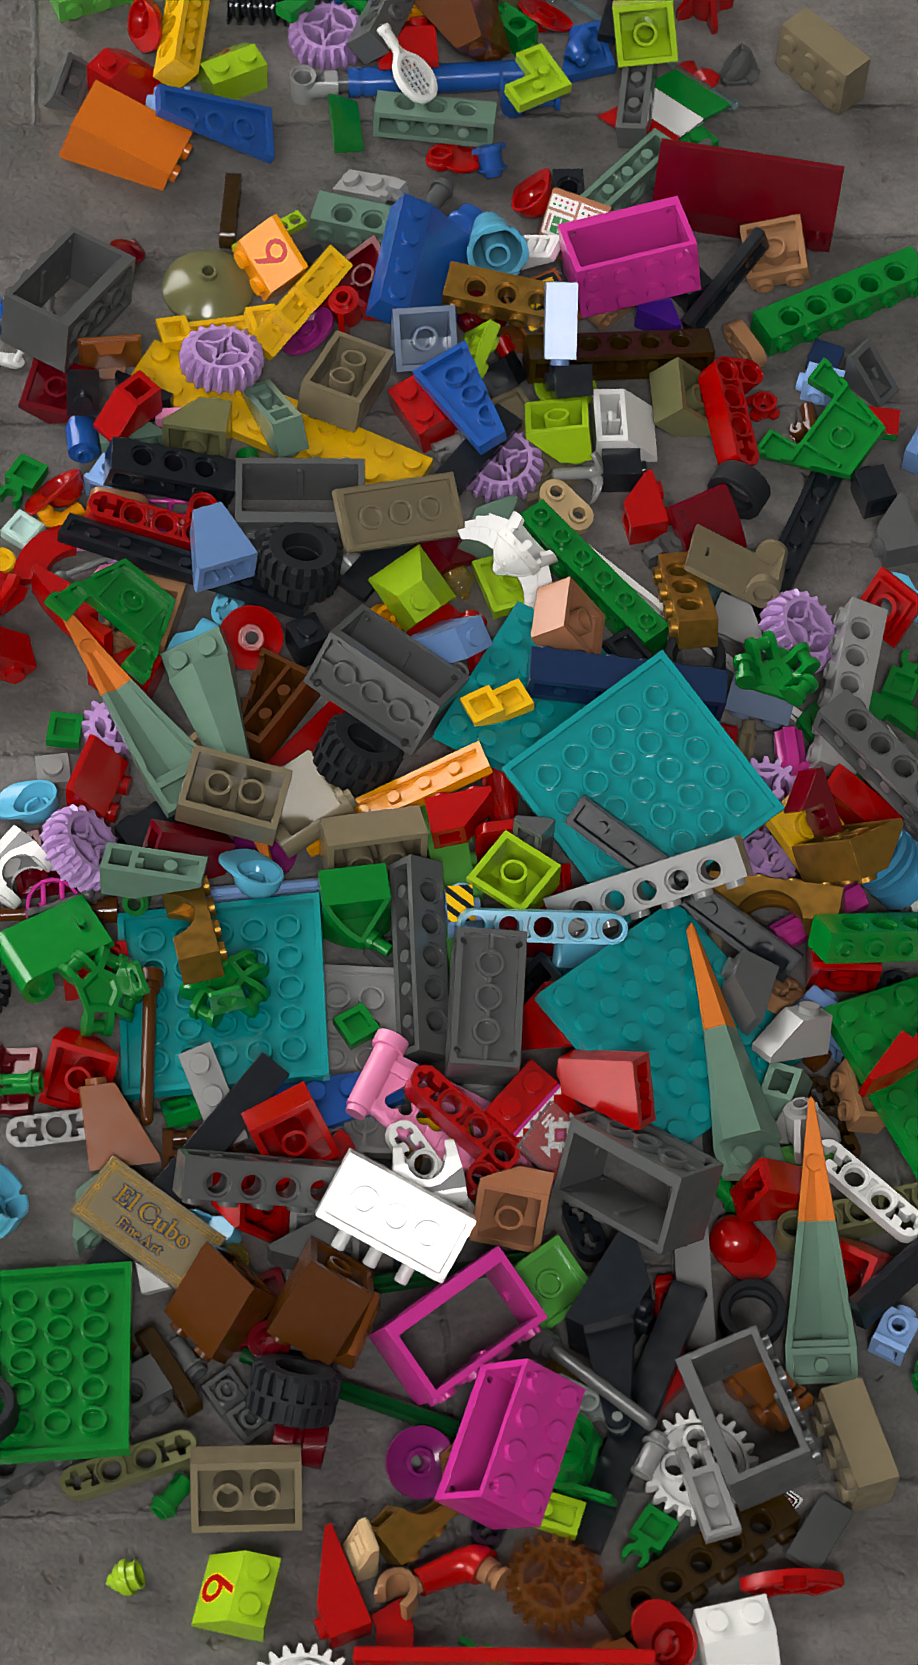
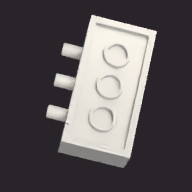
M349 1148L315 1210V1216L339 1228L331 1243L333 1248L342 1252L351 1236L371 1245L362 1261L366 1266L374 1269L383 1253L402 1262L394 1280L404 1286L407 1285L414 1270L443 1284L477 1221L476 1217L471 1213Z

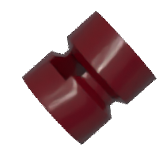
M276 1424L272 1445L301 1444L302 1466L321 1469L330 1425L315 1429H300Z

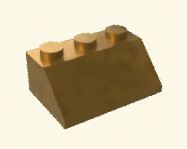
M902 818L842 825L843 831L836 834L813 837L792 846L791 848L802 881L817 884L829 882L837 883L838 886H844L857 881V884H864L877 879L876 873L889 867L904 825Z

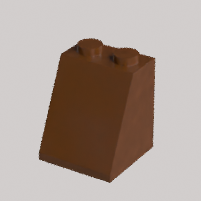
M414 0L415 5L456 49L477 61H497L511 53L496 0Z
M311 1235L268 1316L267 1332L270 1333L271 1338L277 1343L284 1346L290 1344L300 1349L306 1358L322 1361L330 1366L374 1296L373 1268L366 1266L361 1261Z
M207 1241L202 1246L164 1312L173 1320L170 1323L171 1328L185 1339L189 1337L196 1344L193 1349L202 1359L207 1362L214 1360L225 1364L247 1339L250 1329L258 1322L263 1321L271 1312L278 1296L235 1253Z

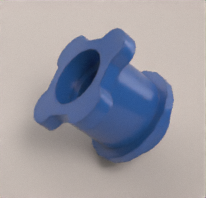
M505 142L484 144L472 149L473 155L478 154L480 168L477 171L478 173H484L485 178L503 175L502 170L507 168V164L503 162L501 151L502 148L506 147Z

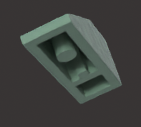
M270 379L255 383L253 387L247 386L244 392H241L268 446L278 457H293L300 451L309 448L301 413Z
M107 842L100 864L101 894L136 899L201 888L208 857Z

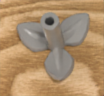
M598 451L592 452L593 460L581 463L582 467L552 468L551 478L562 481L589 479L593 483V492L589 504H593L603 487V477L601 474H604V469Z

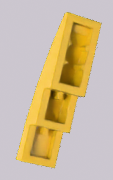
M331 244L251 334L256 336L258 343L262 344L263 356L268 361L276 356L291 336L298 331L352 268L353 264Z

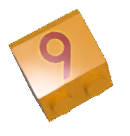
M277 214L272 215L242 237L233 249L236 264L240 269L246 271L250 278L249 282L252 290L256 295L261 296L264 303L291 289L309 267Z

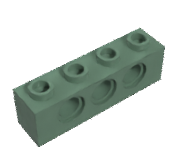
M378 90L374 109L373 136L472 147L493 144L497 102L436 96L430 103L420 104L412 101L402 92Z
M654 128L580 196L611 206V212L632 207L655 186L661 139L670 138Z
M319 190L310 217V238L356 248L374 235L379 243L382 244L389 210L392 206Z

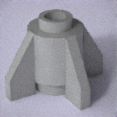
M797 1097L788 1102L775 1121L782 1137L779 1143L789 1144L791 1142L794 1147L795 1164L803 1163L809 1100L806 1097ZM815 1102L822 1140L832 1139L841 1143L839 1129L823 1113L818 1103Z

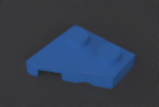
M600 20L571 27L569 42L582 27L588 28L592 32L593 38L585 46V51L589 53L591 59L583 67H578L575 61L572 62L569 59L567 48L565 49L562 71L570 82L616 72V64L609 44L597 41L601 25Z

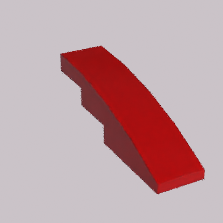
M33 564L31 566L33 595L54 623L72 638L63 619L44 604V601L51 593L55 591L60 592L71 583L40 565ZM84 602L74 613V616L112 657L113 629L99 622L98 612Z
M904 1031L899 1033L867 1076L858 1092L859 1095L866 1097L886 1088L918 1068V1033L914 1038Z

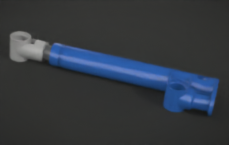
M515 60L439 63V67H430L436 77L437 94L498 91L501 112L509 118H519L526 111H534L538 107H553L555 111H560L561 96L518 113L504 93L505 84L526 76ZM299 65L290 71V98L298 105H308L316 98H328V94L348 93V98H360V96L377 97L378 90L402 92L393 77L392 69L379 70L378 66L362 67V69L358 67L347 68V73L337 74V70L315 71L308 65Z

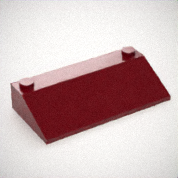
M662 138L652 202L678 196L692 232L741 239L740 225L800 214L806 249L829 253L845 166Z

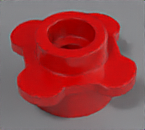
M759 391L747 398V405L751 409V420L759 422L768 418L772 420L779 418L780 410L776 408L777 397L768 391Z

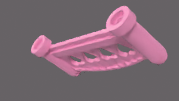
M378 1029L372 1040L374 1048L346 1102L347 1107L345 1111L348 1115L358 1120H364L367 1115H371L386 1129L390 1124L399 1120H408L414 1123L443 1162V1155L446 1154L444 1140L449 1139L447 1134L442 1130L439 1132L433 1131L429 1124L422 1125L418 1123L416 1114L421 1111L412 1103V1113L410 1115H402L398 1108L391 1109L385 1104V1098L404 1088L414 1069L420 1065L403 1057L409 1046L408 1041L403 1036L389 1029ZM423 1081L418 1086L423 1089L428 1084ZM453 1083L483 1111L491 1104V1102ZM436 1092L434 1097H432L431 1099L433 1101H436L440 1094ZM446 1102L441 1104L446 1113L452 1115L457 1113L456 1108L452 1104ZM472 1126L473 1137L482 1138L481 1130L476 1126ZM396 1129L399 1140L414 1150L421 1149L419 1143L412 1147L406 1138L410 1134L408 1129ZM455 1142L465 1173L475 1159ZM504 1152V1162L509 1161V1158L506 1152ZM521 1154L512 1167L523 1166L537 1169ZM472 1174V1176L483 1177L480 1174Z

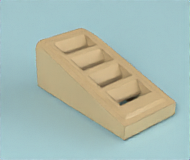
M365 1517L358 1520L342 1545V1550L356 1583L377 1576L379 1568L380 1549L370 1522Z

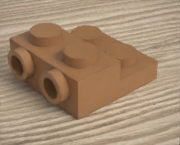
M800 214L740 225L742 243L756 226L765 231L769 243V249L747 275L751 291L756 290L758 293H769L774 290V286L786 284L788 287H799L805 283V280L811 279L808 252Z
M845 1058L830 1077V1088L833 1092L838 1093L840 1100L837 1109L838 1118L841 1121H845L847 1130L850 1132L878 1134L885 1124L869 1097H862L858 1094L862 1085Z

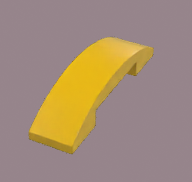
M275 303L245 307L244 314L240 316L188 322L186 315L156 318L155 325L162 346L181 351L183 340L189 336L190 331H198L199 326L209 328L211 323L215 326H222L224 323L226 327L237 325L239 331L247 329L248 334L251 335L272 311Z

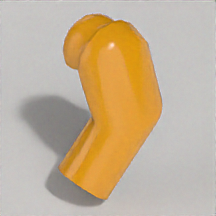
M79 502L74 503L64 511L53 510V507L47 504L36 514L38 520L44 523L45 527L51 528L62 525L69 513L84 517L85 510Z

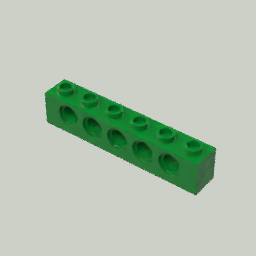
M912 246L906 247L753 312L750 331L761 344L767 356L770 357L778 353L788 352L792 347L803 342L814 341L820 335L829 331L840 330L846 324L855 320L866 319L872 313L881 309L892 308L898 302L907 298L917 297L918 254Z
M543 499L520 514L525 520L523 526L545 551L551 550L557 557L558 562L549 565L550 571L559 580L571 577L605 614L604 626L613 635L629 627L652 655L666 647L669 632L668 623Z
M918 912L814 914L807 945L825 964L918 961Z

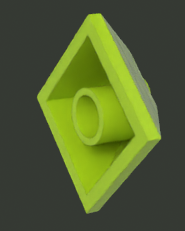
M419 544L368 579L405 633L456 598L454 592Z

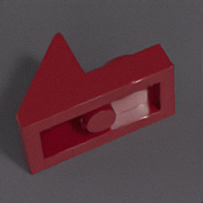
M823 766L798 771L784 809V814L805 810L807 823L812 829L814 837L833 835L843 831Z

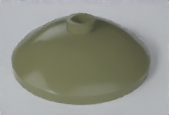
M202 249L182 255L168 267L162 281V294L166 306L175 316L186 315L188 322L243 315L245 307H250L254 298V291L250 286V278L246 271L239 268L235 262L234 255L221 250Z

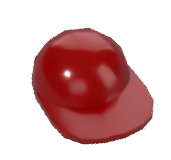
M134 0L127 20L129 38L144 53L156 50L162 38L161 24L163 17L159 6L152 0Z
M549 168L541 169L515 187L511 206L521 217L536 219L545 215L553 191Z
M76 468L65 471L48 480L27 500L25 504L26 513L28 515L36 514L47 504L56 508H64L77 502L84 492V479L80 469Z
M728 1214L719 1218L711 1228L709 1234L710 1251L714 1258L736 1279L740 1281L744 1279L762 1280L775 1269L777 1262L776 1250L765 1235L756 1227L754 1222H739L737 1214Z
M662 1599L646 1600L636 1607L632 1614L631 1630L638 1648L655 1650L656 1665H691L698 1648L697 1635L692 1625L672 1603Z

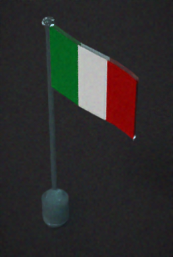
M543 0V1H545L546 3L550 4V3H553L554 1H558V0ZM566 0L595 20L602 21V16L577 0ZM666 62L664 64L674 70L656 79L650 132L655 128L671 140L679 141L680 138L690 133L692 129L698 127L704 121L729 108L731 110L738 109L740 103L738 99H730L676 63ZM618 106L597 115V118L616 130Z

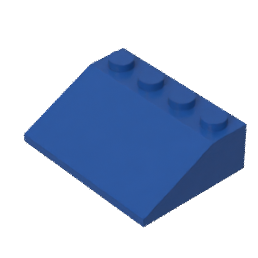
M404 193L389 210L365 314L391 324L392 309L442 306V294L451 261L468 264L467 247L470 235L434 205Z

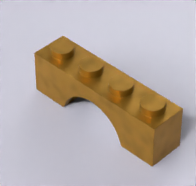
M710 871L709 876L718 878L721 872ZM757 874L745 877L746 884L727 890L725 884L713 887L748 914L767 907L782 908L793 913L802 923L805 935L810 934L814 914H844L846 906L844 887L829 882L817 884L804 882L796 878L784 880Z
M207 875L203 878L201 888L162 894L168 919L183 920L191 923L185 931L173 937L184 985L225 976L222 962L228 961L224 940L217 942L218 939H222L218 918L211 920V918L217 917L213 897H205L211 895Z
M454 1442L439 1455L442 1476ZM434 1499L424 1508L413 1512L401 1507L387 1505L370 1521V1525L380 1549L379 1553L389 1564L403 1566L416 1560L421 1553L420 1549L429 1540L438 1538L446 1530L447 1526L445 1524L461 1513Z

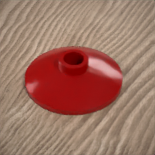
M520 0L518 3L523 13L537 23L539 32L546 33L548 29L557 32H569L573 26L571 19L566 14L542 0Z
M245 605L234 609L224 618L220 628L225 634L236 667L244 670H256L262 647L277 655L280 654L284 641L283 629L277 617L268 609L257 605ZM251 631L256 632L258 635V640L255 644H250L246 640L247 634Z

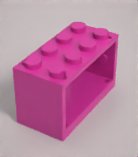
M678 196L558 224L563 272L567 282L578 283V310L583 318L701 290L698 245Z
M497 1246L476 1257L444 1280L443 1284L437 1285L370 1333L368 1337L415 1405L421 1406L428 1403L432 1407L437 1403L441 1404L457 1392L454 1387L456 1384L461 1386L466 1382L469 1383L476 1379L481 1364L502 1360L514 1351L511 1346L512 1343L516 1346L542 1330L539 1324L547 1319L548 1316L501 1248ZM485 1274L519 1324L485 1349L470 1355L466 1363L433 1386L399 1335Z
M530 1359L481 1364L434 1500L492 1530L540 1527L586 1389Z

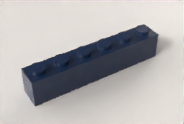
M532 646L527 663L525 689L531 698L587 705L649 659H632L619 657L614 654L600 655L586 653L582 650L568 651L554 649L549 646ZM674 662L673 664L717 721H721L727 701L728 671L719 670L714 667L687 666Z

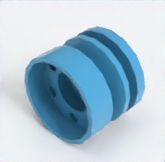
M903 827L889 867L877 872V879L860 884L869 890L870 894L883 906L890 910L903 909L918 900V842Z

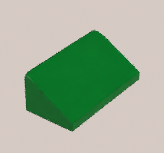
M328 94V113L334 153L364 151L358 102L339 95Z

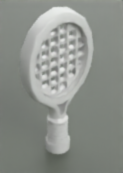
M389 23L382 25L377 29V32L383 37L385 43L393 52L392 71L398 87L412 101L420 104L430 103L436 97L438 90L436 77L432 69L417 54L409 52L399 45V41L391 30L392 27Z

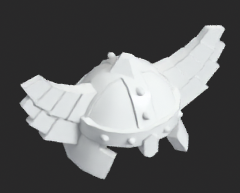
M515 511L512 512L509 520L489 513L488 516H476V519L465 521V528L457 530L461 539L475 540L490 547L493 550V572L496 575L517 577L522 586L524 604L534 609L537 588L552 583L549 565L558 562L555 554L551 550L545 551L523 526L525 521L523 517Z

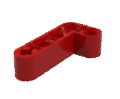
M720 356L698 375V384L718 466L727 460H738L750 466H754L759 461V452L745 395L762 382L763 372L761 367L750 359Z
M99 491L90 496L84 517L191 551V543L188 537H190L193 510L215 504L217 501L207 492L195 493L189 500L185 515L116 494ZM131 518L137 523H130L126 519ZM157 528H164L168 532H161Z
M421 1065L414 1069L405 1083V1095L414 1106L475 1159L464 1173L467 1196L470 1199L476 1200L478 1185L472 1180V1174H480L485 1177L511 1169L520 1157V1146L510 1134L437 1069L429 1065ZM423 1081L426 1082L428 1086L423 1089L418 1086ZM438 1092L440 1095L436 1101H433L431 1098ZM445 1102L452 1104L456 1108L457 1113L453 1115L446 1113L441 1104ZM468 1126L479 1128L483 1137H473L468 1131ZM500 1149L506 1152L509 1161L503 1162L497 1159L494 1150Z

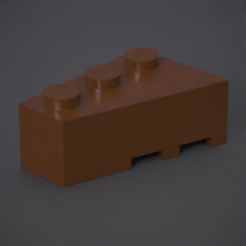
M262 647L259 653V663L256 671L251 676V686L247 697L243 699L241 709L250 758L267 763L319 699L320 693L303 682L309 669Z

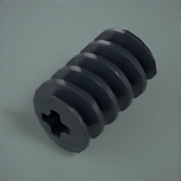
M228 0L227 25H230L233 16H235L238 25H242L245 17H247L249 25H254L256 18L259 17L261 26L266 25L268 18H271L273 26H277L281 17L276 15L275 4L283 0ZM283 19L284 25L287 27V21Z

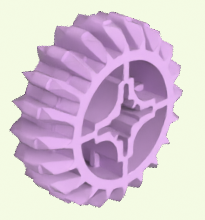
M321 0L320 4L315 5V8L310 12H305V9L300 12L299 20L292 24L290 23L288 27V45L293 57L298 58L300 65L308 63V66L313 69L318 67L320 71L325 69L336 70L339 67L346 71L348 64L355 66L359 58L349 49L346 42L360 15H357L356 9H348L346 2L339 6L336 5L335 0L331 4H325Z
M211 323L209 328L199 326L198 331H190L189 336L184 338L181 351H179L181 374L186 376L187 382L194 383L195 389L205 388L206 393L217 391L219 396L222 392H228L232 395L234 390L244 392L247 386L253 387L254 382L259 380L262 374V367H264L262 344L257 342L256 336L249 335L247 329L239 331L237 325L226 327L224 323L222 326H215Z
M525 430L519 434L515 433L466 488V491L474 490L473 496L475 499L485 496L486 504L490 503L492 499L498 500L509 495H515L525 500L527 491L533 493L536 489V483H539L542 478L541 471L543 470L544 462L541 459V449L536 448L533 443L526 439ZM525 468L521 474L511 479L512 473H517L519 469Z
M796 588L780 592L777 598L767 602V607L759 614L762 620L757 626L763 632L772 631L776 637L778 647L791 651L797 644L807 642L811 647V656L816 657L821 663L820 668L815 673L823 670L831 659L832 653L828 651L832 636L837 630V626L833 625L831 621L834 615L827 614L825 611L826 605H820L817 596L810 597L807 590L800 592ZM800 662L797 663L795 670L801 666Z
M74 804L58 809L42 825L43 832L39 835L44 842L41 845V849L47 853L45 860L52 864V871H56L60 875V881L66 880L71 889L77 887L80 893L84 890L90 891L91 889L94 892H98L101 890L100 864L107 842L116 843L119 838L113 836L111 832L112 827H107L104 823V818H98L93 809L87 811L84 805L77 807Z

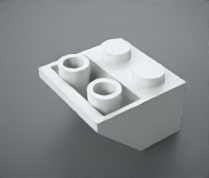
M593 389L594 396H592L590 408L593 452L598 451L601 456L602 448H640L641 461L657 462L653 407L625 389Z

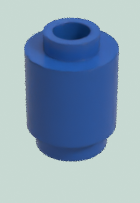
M72 416L65 427L68 455L72 460L79 463H88L100 453L98 433L93 428L94 422L90 416Z

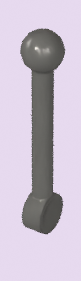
M93 889L90 891L84 890L81 893L40 907H32L26 910L27 917H33L81 894L86 900H91L95 892Z

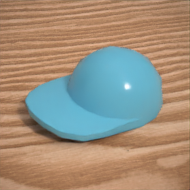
M41 779L11 784L0 793V819H20L23 823L33 825L46 822L51 817V814L58 810L60 797L56 786L48 780Z
M246 848L235 849L221 853L218 857L220 865L234 876L235 885L246 896L255 899L267 898L279 890L284 879L282 868L256 850Z

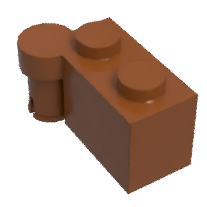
M763 1362L723 1379L724 1388L733 1400H740L748 1409L751 1420L757 1426H764L770 1434L776 1429L784 1432L791 1426L787 1416L783 1417L773 1394L776 1393V1390ZM784 1371L801 1412L814 1404V1399L809 1392L804 1396L803 1393L806 1391V1388L801 1385L797 1387V1384Z

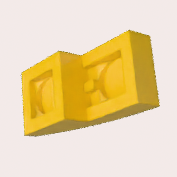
M519 678L494 690L491 689L490 685H487L459 698L461 705L475 727L507 721L534 710V702Z

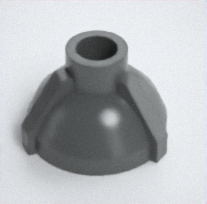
M741 43L727 57L719 74L720 80L726 85H744L746 83L752 85L758 78L760 69L757 68V62L751 49Z

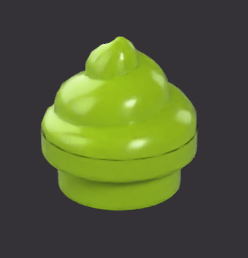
M128 1558L120 1560L113 1567L112 1573L107 1576L105 1584L123 1596L136 1595L138 1590L145 1588V1574L141 1563L138 1560L131 1561Z

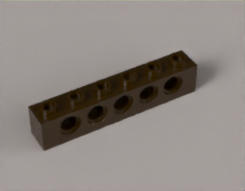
M709 328L577 333L576 360H569V364H592L593 380L650 379L649 373L677 357L702 372L714 362L715 348ZM544 334L525 335L522 360L528 384L544 383V375L549 372L548 365H550V359H544Z
M781 1494L742 1512L737 1507L735 1511L742 1529L740 1535L706 1544L700 1531L596 1599L594 1613L614 1641L625 1637L631 1644L636 1643L631 1630L632 1614L635 1611L631 1607V1603L635 1601L644 1602L650 1599H662L669 1601L677 1609L688 1602L694 1605L705 1598L709 1593L708 1589L719 1582L721 1585L730 1582L738 1575L739 1568L748 1562L751 1566L757 1564L768 1555V1549L777 1543L780 1546H784L793 1540L798 1533L797 1530L801 1516L786 1496ZM755 1523L762 1524L767 1528L768 1532L765 1534L755 1533L750 1525ZM732 1543L739 1551L727 1553L720 1545ZM702 1562L707 1565L709 1571L698 1573L692 1569L691 1564ZM667 1581L674 1582L679 1587V1590L669 1593L661 1587V1584Z

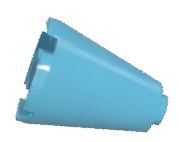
M490 211L481 213L475 219L467 247L468 264L519 275V271L524 264L526 265L529 257L526 239L519 230L499 214Z

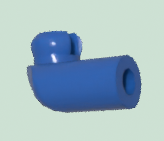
M582 27L566 47L569 59L572 62L575 61L578 67L585 66L591 59L589 53L585 51V46L593 38V34L586 27Z

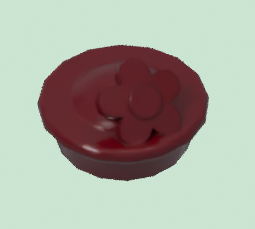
M135 238L131 241L116 239L109 244L136 257L135 267H138L140 262L146 258L145 251Z
M267 1320L258 1322L250 1329L247 1335L248 1349L255 1358L268 1354H287L291 1347L290 1344L284 1346L271 1338L270 1333L267 1332Z

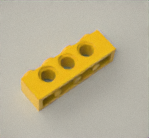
M166 0L161 25L162 38L157 49L153 77L161 83L182 88L199 73L210 0Z

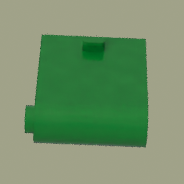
M81 894L0 932V961L5 965L7 972L24 999L30 1003H39L46 1000L53 993L55 982L52 975L58 972L57 967L60 964H67L72 959L71 954L76 949L81 950L88 957L96 955L101 945L111 948L114 946V942Z

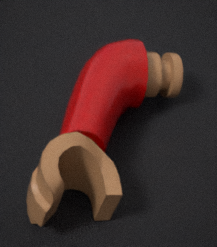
M471 1544L448 1552L412 1571L403 1567L387 1569L380 1575L374 1589V1602H388L394 1598L403 1597L404 1599L400 1603L401 1617L409 1621L418 1609L419 1594L425 1597L432 1593L467 1583L475 1586L480 1583L487 1586L491 1584L493 1591L500 1592L510 1580L512 1570L507 1566L501 1568L502 1564L496 1560L497 1552L486 1545Z

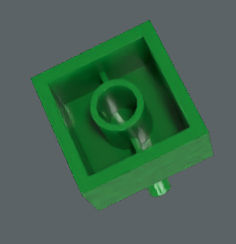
M386 863L318 870V892L320 893L323 939L353 949L367 948L370 951L375 949L385 957H388L393 951V945L381 938L390 930L391 893Z

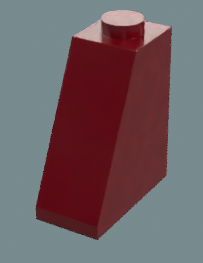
M151 818L142 847L208 857L204 876L207 875L208 879L226 875L227 870L220 865L218 857L221 853L235 850L236 844L225 833L203 827Z

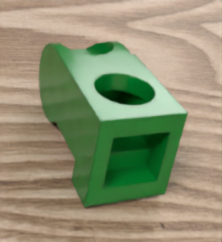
M502 2L499 4L498 9L509 46L511 47V53L516 57V53L538 45L537 23L508 3Z

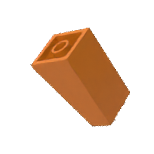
M95 80L71 123L59 157L163 191L168 181L175 182L182 168L177 165L179 160L186 161L193 144L189 143L193 131L156 116V111Z

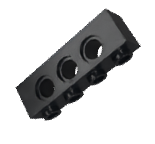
M113 436L105 453L103 486L188 502L195 493L207 492L216 499L217 503L222 502L227 509L236 492V460L220 455H207L189 449L181 450L158 443L150 444L126 437L119 438Z

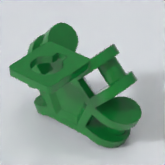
M768 630L763 632L760 638L750 637L745 639L746 653L738 654L733 658L734 669L738 671L735 675V682L741 689L754 690L784 700L793 706H801L807 699L806 695L813 694L819 687L818 681L812 675L820 668L821 663L816 657L811 656V647L807 642L797 644L790 651L778 647L774 633ZM765 650L766 653L762 661L760 651ZM800 662L801 666L795 670L797 663Z
M101 945L98 949L94 961L84 952L76 949L71 954L72 959L67 964L62 963L57 967L58 973L67 982L76 987L84 1009L80 1021L82 1037H90L92 1033H101L102 1037H111L115 1017L132 1023L135 1017L132 1012L136 1003L140 1004L143 998L142 995L150 993L139 961H128V956L124 954L117 956L110 953V948ZM105 965L112 968V972L104 969ZM82 968L89 971L83 979L77 974ZM134 974H136L139 982H136ZM121 997H123L122 1003L119 1007L118 1004L120 1002ZM95 1012H104L101 1019H94Z
M244 949L235 955L228 956V961L222 962L225 976L201 981V983L197 982L188 985L182 983L179 988V996L186 1000H192L189 1009V1016L195 1020L201 1018L206 1021L207 1026L213 1029L218 1027L224 1013L240 1010L245 1015L255 1018L259 1013L258 1006L262 1001L266 1002L270 997L269 991L260 983L268 976L270 970L264 963L257 962L258 956L252 949ZM243 986L250 992L248 998L244 995ZM208 999H209L211 1008L208 1007V1006H206Z
M579 1413L566 1448L570 1452H565L553 1488L556 1489L558 1494L578 1499L581 1497L617 1507L618 1501L612 1494L587 1487L599 1459L597 1457L599 1447L603 1445L604 1437L595 1431L593 1423L587 1417Z

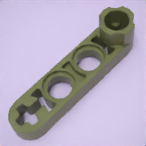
M173 1431L132 1445L131 1456L93 1458L72 1465L61 1474L60 1487L69 1500L83 1502L179 1469L184 1473H190V1448L199 1447L194 1435L189 1431ZM165 1447L169 1461L165 1462L160 1448ZM186 1448V1454L180 1456V1450ZM145 1452H153L157 1455L156 1463L150 1468H140L138 1466L139 1457ZM116 1463L122 1466L121 1475L115 1480L103 1478V1471L108 1465ZM95 1470V1475L100 1484H94L91 1471ZM80 1476L83 1481L81 1483L82 1489L75 1491L72 1486L74 1478Z

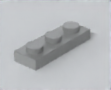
M211 1042L178 1054L204 1121L230 1091ZM246 1128L230 1147L250 1140Z

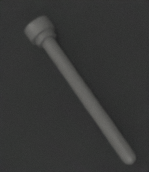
M543 1328L533 1336L530 1342L532 1353L542 1360H555L646 1430L655 1428L657 1422L651 1414L564 1350L558 1335L548 1328Z

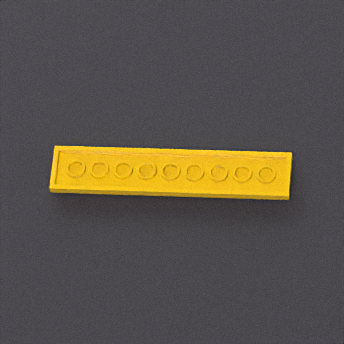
M154 339L131 376L138 370H141L161 389L173 393L174 408L184 407L199 397L220 398L231 401L232 438L278 457L268 446L240 391L234 390L232 395L228 392H222L219 396L217 391L206 393L203 387L195 389L194 383L187 382L186 376L181 374L179 351L165 348L160 341ZM284 395L297 409L298 400ZM303 413L301 415L309 448L300 451L293 457H289L337 459L349 457L350 459H365V485L427 476L433 467V458L361 427H358L354 433Z

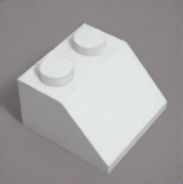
M766 1594L694 1609L690 1624L697 1635V1650L702 1665H781L776 1627Z

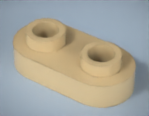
M550 479L545 481L540 487L538 502L543 499L578 535L587 532L594 518L591 507L562 480ZM556 490L560 493V496L554 497L550 491ZM579 512L583 518H575L573 513Z

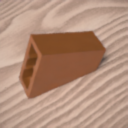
M106 1076L85 1079L86 1086L78 1087L88 1170H101L112 1155L127 1166L160 1162L159 1153L115 1082L107 1083Z

